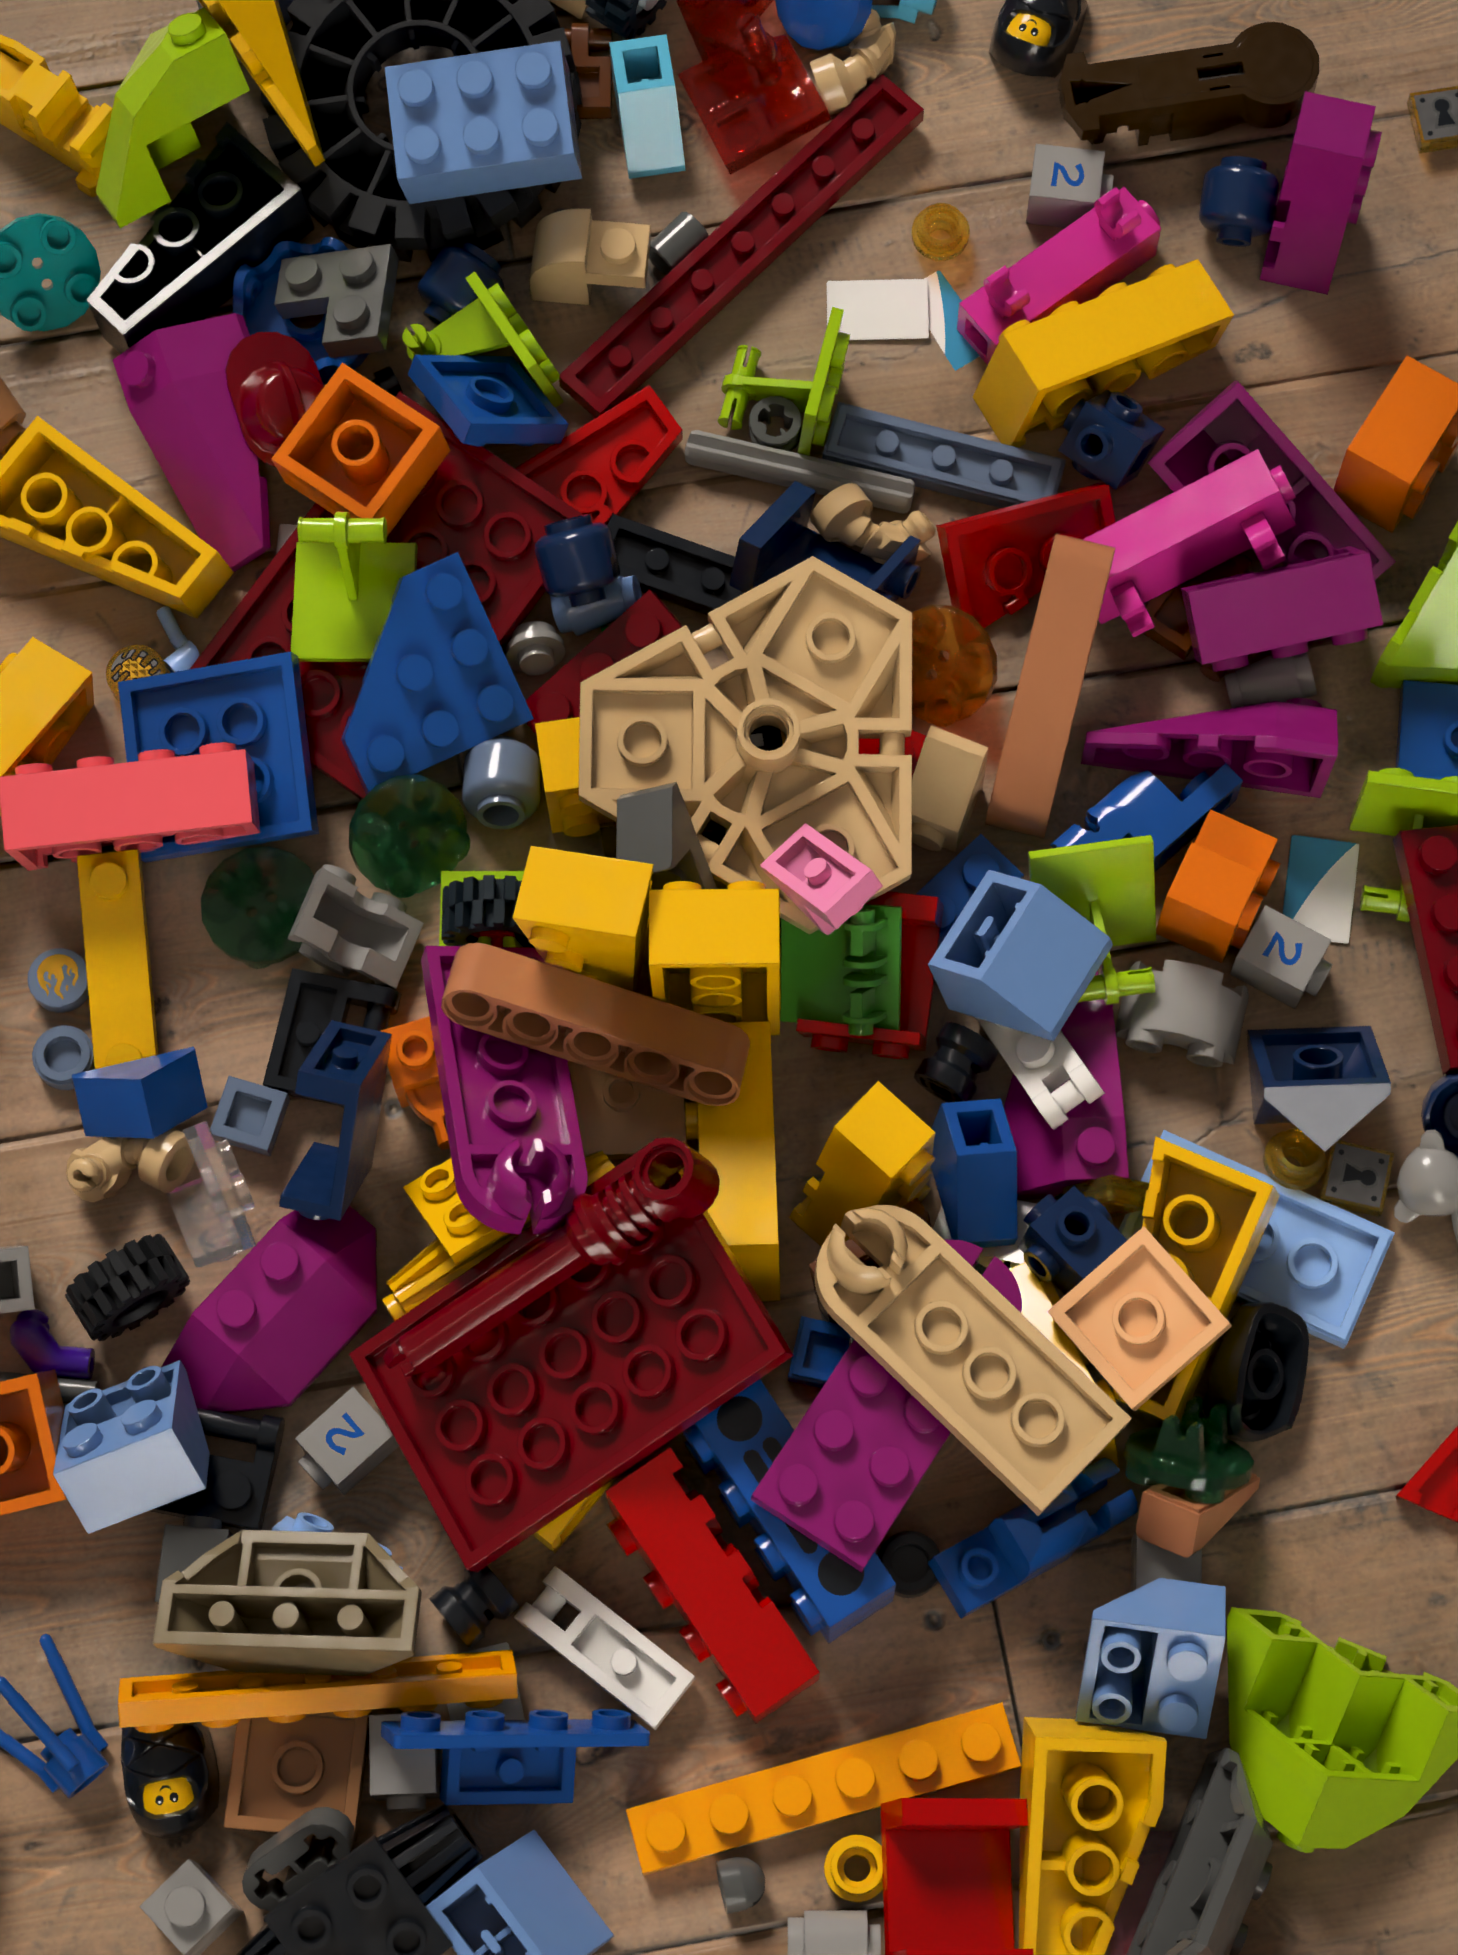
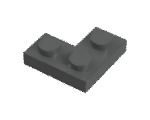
M386 244L282 259L274 305L282 319L326 314L322 344L330 358L386 351L399 258L392 245Z

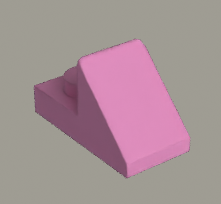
M806 823L760 864V867L769 878L826 935L837 930L851 916L858 913L864 904L883 887L870 868Z

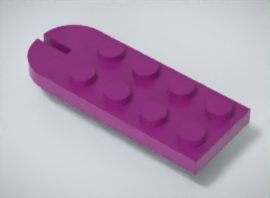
M425 946L421 964L458 1196L472 1216L484 1225L497 1231L521 1234L529 1212L533 1234H543L557 1230L565 1225L567 1213L574 1208V1198L580 1193H585L588 1182L568 1061L463 1027L451 1021L444 1014L441 1004L455 953L461 946ZM498 947L545 963L535 948Z
M945 1240L973 1268L976 1266L983 1248L962 1240ZM994 1256L982 1276L1022 1313V1298L1018 1283L1009 1268ZM853 1340L753 1492L751 1501L862 1573L951 1432L856 1340Z

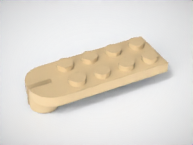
M875 1205L850 1210L844 1214L841 1227L836 1223L834 1224L831 1233L820 1249L815 1266V1287L824 1309L1018 1498L1039 1516L1128 1425L1132 1418L916 1214L896 1206ZM845 1235L849 1236L880 1268L866 1266L845 1246Z

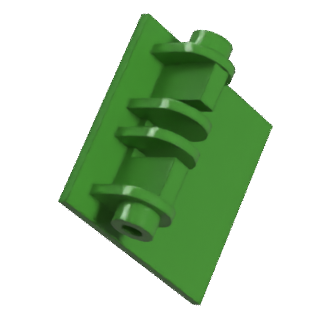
M864 904L858 913L851 916L829 935L824 934L820 929L809 935L781 918L780 1021L797 1023V1018L849 1024L848 1033L857 1036L872 1035L874 1027L900 1030L902 907Z

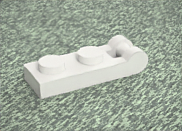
M976 1018L1030 1096L1036 1108L1053 1130L1069 1119L1066 1113L1086 1100L1091 1104L1105 1094L1061 1030L1055 1040L1051 1041Z
M554 1566L542 1581L546 1588L532 1605L525 1602L514 1618L642 1721L656 1730L694 1682L695 1676L576 1581ZM567 1602L580 1613L564 1631L552 1620Z

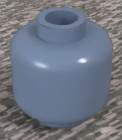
M496 736L474 746L465 755L462 777V801L467 812L478 819L480 823L493 829H510L520 825L538 810L541 799V763L537 753L529 746L509 736Z

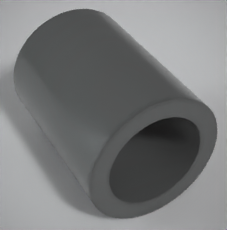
M681 212L650 242L649 260L660 272L667 275L709 235L695 217L687 212Z

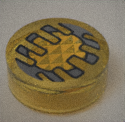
M129 645L118 650L109 660L106 668V680L112 694L120 702L118 682L166 674L168 670L162 657L154 649L145 645Z

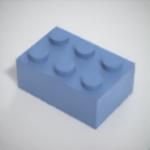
M561 41L384 67L397 180L409 204L583 179L570 71Z

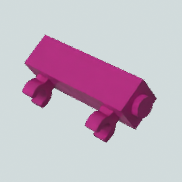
M1114 187L1097 199L1094 203V208L1011 267L1007 268L1004 265L984 279L983 287L959 303L957 330L988 365L999 343L998 338L1000 334L1013 323L1020 320H1029L1032 323L1050 316L1054 310L1067 302L1077 301L1081 304L1097 298L1107 288L1118 283L1156 256L1161 232L1157 214L1144 200L1137 201L1125 187L1120 190Z
M1257 449L1083 539L1116 547L1098 619L1100 624L1102 625L1121 615L1134 638L1155 627L1144 605L1145 602L1252 547L1264 571L1287 560L1275 536L1296 525L1286 505L1287 502L1295 499L1296 496L1281 466L1279 465L1269 471L1262 455Z

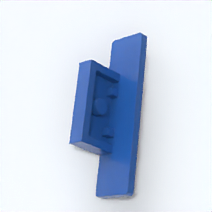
M616 1709L592 1711V1719H568V1713L533 1710L529 1712V1720H505V1714L501 1712L473 1710L465 1713V1720L441 1721V1715L435 1712L406 1711L401 1713V1721L381 1722V1736L395 1749H443L440 1800L445 1805L573 1803L576 1747L649 1746L650 1731L631 1719L630 1712Z

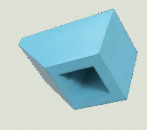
M667 34L609 42L612 79L629 179L686 171L676 87Z

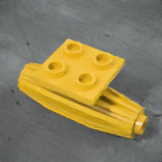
M602 1150L585 1156L588 1175L587 1187L615 1168ZM451 1158L438 1166L430 1168L422 1176L403 1187L411 1202L436 1236V1239L386 1281L391 1294L383 1298L382 1302L394 1322L519 1235L492 1229L469 1213L462 1204L456 1190ZM530 1212L522 1232L532 1226Z

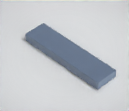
M841 402L837 404L822 459L908 478L913 480L917 487L998 508H1005L1058 494L1066 463L1065 459Z

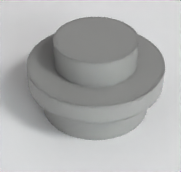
M541 621L526 622L517 626L509 642L506 644L505 656L512 669L527 675H542L552 670L563 660L565 656L564 641L556 633L552 625Z

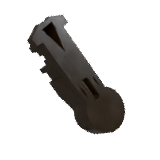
M1264 22L1253 25L1241 32L1233 43L1093 64L1087 63L1084 52L1067 54L1058 83L1063 119L1073 128L1081 141L1088 140L1092 145L1103 143L1106 134L1117 133V128L1121 126H1127L1128 131L1135 130L1138 146L1148 145L1150 136L1169 134L1170 141L1203 137L1243 123L1266 129L1281 127L1299 115L1305 91L1314 93L1319 76V55L1312 40L1301 30L1279 22Z

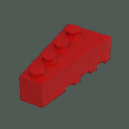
M669 1447L605 1491L610 1511L615 1517L606 1526L627 1557L636 1550L651 1570L642 1579L664 1610L674 1604L688 1624L678 1632L698 1662L702 1663L710 1657L724 1679L715 1686L733 1714L739 1717L747 1711L754 1723L757 1724L817 1682L820 1672L773 1601L768 1596L764 1598L758 1590L760 1584L740 1551L732 1543L727 1545L720 1535L723 1533V1530L701 1493L698 1494L695 1489L690 1491L682 1480L680 1469L683 1465L671 1447Z

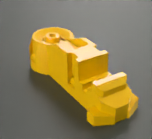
M0 35V124L78 172L79 174L75 179L78 189L92 198L97 196L96 188L112 107L106 103H103L101 107L98 105L92 107L88 99L77 91L71 74L64 70L58 76L49 71L45 58L18 41Z

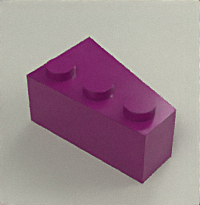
M1305 91L1259 280L1328 295L1346 224H1357L1363 196L1365 197L1371 170L1376 160L1382 134L1380 131L1371 130L1376 106Z
M1348 546L1333 550V556L1310 561L1297 559L1283 563L1282 567L1255 573L1249 571L1181 588L1195 660L1202 665L1211 663L1213 671L1218 672L1246 666L1249 664L1247 655L1271 650L1272 657L1277 659L1306 653L1309 651L1307 642L1331 637L1332 645H1344L1368 639V628L1383 625L1370 553Z

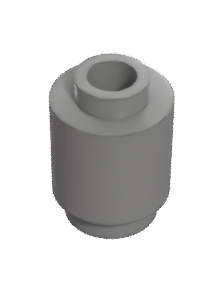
M804 1910V1917H788V1955H881L880 1924H868L867 1910Z

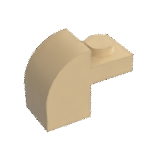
M584 208L561 210L545 216L537 224L530 274L532 301L589 305L592 284L645 288L651 242V226L647 224L592 220L591 209Z

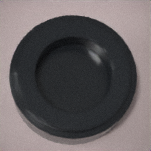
M903 1531L891 1536L881 1547L878 1557L896 1583L895 1595L903 1598L920 1597L928 1593L938 1581L928 1562L935 1555L939 1554L940 1551L934 1541L928 1536L916 1531Z

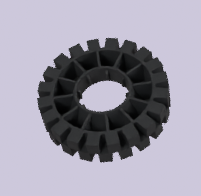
M294 0L286 9L293 22L290 31L287 30L325 161L317 167L313 165L261 91L260 101L268 114V118L262 120L269 145L279 161L278 164L281 170L302 189L310 214L323 227L328 224L332 225L340 240L356 248L367 247L369 243L377 246L391 244L399 261L411 262L413 250H425L432 263L439 251L449 245L458 247L464 241L469 242L473 240L475 246L485 250L504 241L500 230L502 225L512 219L522 229L542 210L538 198L542 190L545 188L556 193L561 182L409 204L397 180L393 144H390L384 133L378 136L372 133L364 124L362 115L369 112L364 92L374 72H379L382 69L381 64L388 58L408 48L413 47L416 50L420 49L419 46H438L452 50L454 56L561 41L570 71L577 137L579 138L582 124L577 111V105L582 104L579 75L564 27H560L555 9L548 0Z

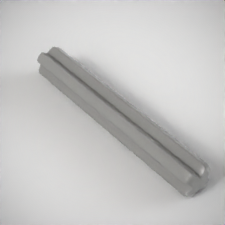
M700 430L691 431L685 447V461L690 465L785 487H790L794 481H797L816 490L815 494L824 496L839 486L855 483L869 498L873 507L902 514L909 512L915 494V482L908 478Z

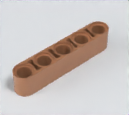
M1055 534L985 825L1045 838L1116 547Z
M468 943L461 946L455 953L441 1004L444 1014L451 1021L463 1027L710 1106H726L735 1102L739 1097L750 1049L748 1035L741 1028L731 1023L483 943Z

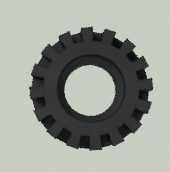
M150 1234L143 1236L137 1243L135 1239L125 1243L123 1249L119 1251L114 1249L105 1254L107 1258L101 1262H93L87 1267L88 1272L80 1273L73 1279L75 1283L67 1287L65 1297L93 1341L96 1339L98 1341H105L109 1336L115 1338L122 1335L127 1328L131 1331L139 1327L140 1322L148 1318L150 1320L157 1316L159 1309L168 1308L175 1302L173 1298L181 1296L185 1292V1287L190 1284V1279L165 1237H162L161 1234H156L152 1237Z

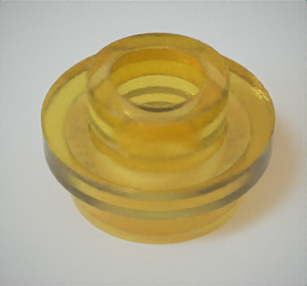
M936 203L928 206L916 216L912 225V242L917 251L924 257L935 261H946L957 257L964 251L969 241L970 228L967 219L956 207L946 203ZM936 230H944L949 233L950 238L940 240L931 237L930 234Z
M1292 1128L1277 1133L1269 1140L1263 1152V1164L1268 1175L1276 1183L1289 1189L1302 1190L1315 1185L1325 1171L1326 1157L1324 1150L1301 1130ZM1285 1157L1296 1159L1301 1164V1167L1291 1164Z

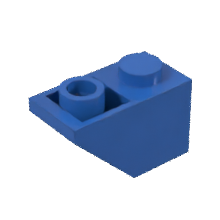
M1001 1098L941 1103L931 1128L936 1132L932 1154L935 1160L931 1165V1169L952 1240L970 1242L981 1248L1015 1245L1018 1239L1017 1150Z

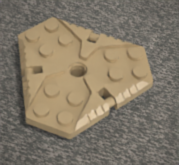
M814 556L708 613L710 624L692 634L687 625L580 682L579 801L617 822V799L621 795L677 782L713 879L727 886L736 881H758L764 883L766 889H779L780 918L809 935L819 930V928L760 867V864L803 824L806 823L874 872L883 887L866 903L906 882L911 878L912 755H905V737L911 736L912 612ZM722 646L729 661L712 670L704 654ZM771 725L780 729L784 733L786 740L780 748L765 751L757 748L750 739L751 733L758 727ZM859 738L880 739V754H859ZM710 819L728 829L720 845L701 835Z

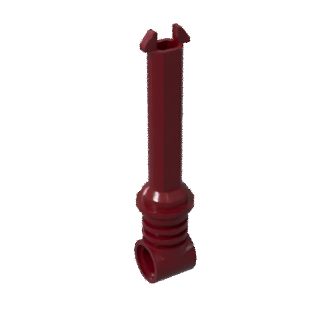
M673 1137L659 1138L650 1142L640 1151L634 1168L631 1170L632 1176L628 1173L623 1174L618 1178V1184L611 1182L605 1187V1193L601 1191L594 1195L580 1193L573 1200L574 1208L567 1213L564 1227L400 1336V1344L395 1342L390 1345L383 1356L387 1367L391 1369L407 1358V1361L399 1365L405 1377L422 1372L427 1373L590 1263L605 1266L611 1262L614 1265L620 1266L626 1262L629 1249L635 1246L636 1240L642 1241L647 1238L649 1230L652 1232L659 1230L662 1227V1221L669 1223L677 1217L693 1218L707 1211L713 1205L719 1193L720 1179L717 1169L704 1156ZM684 1168L681 1180L674 1187L670 1188V1182L674 1174Z

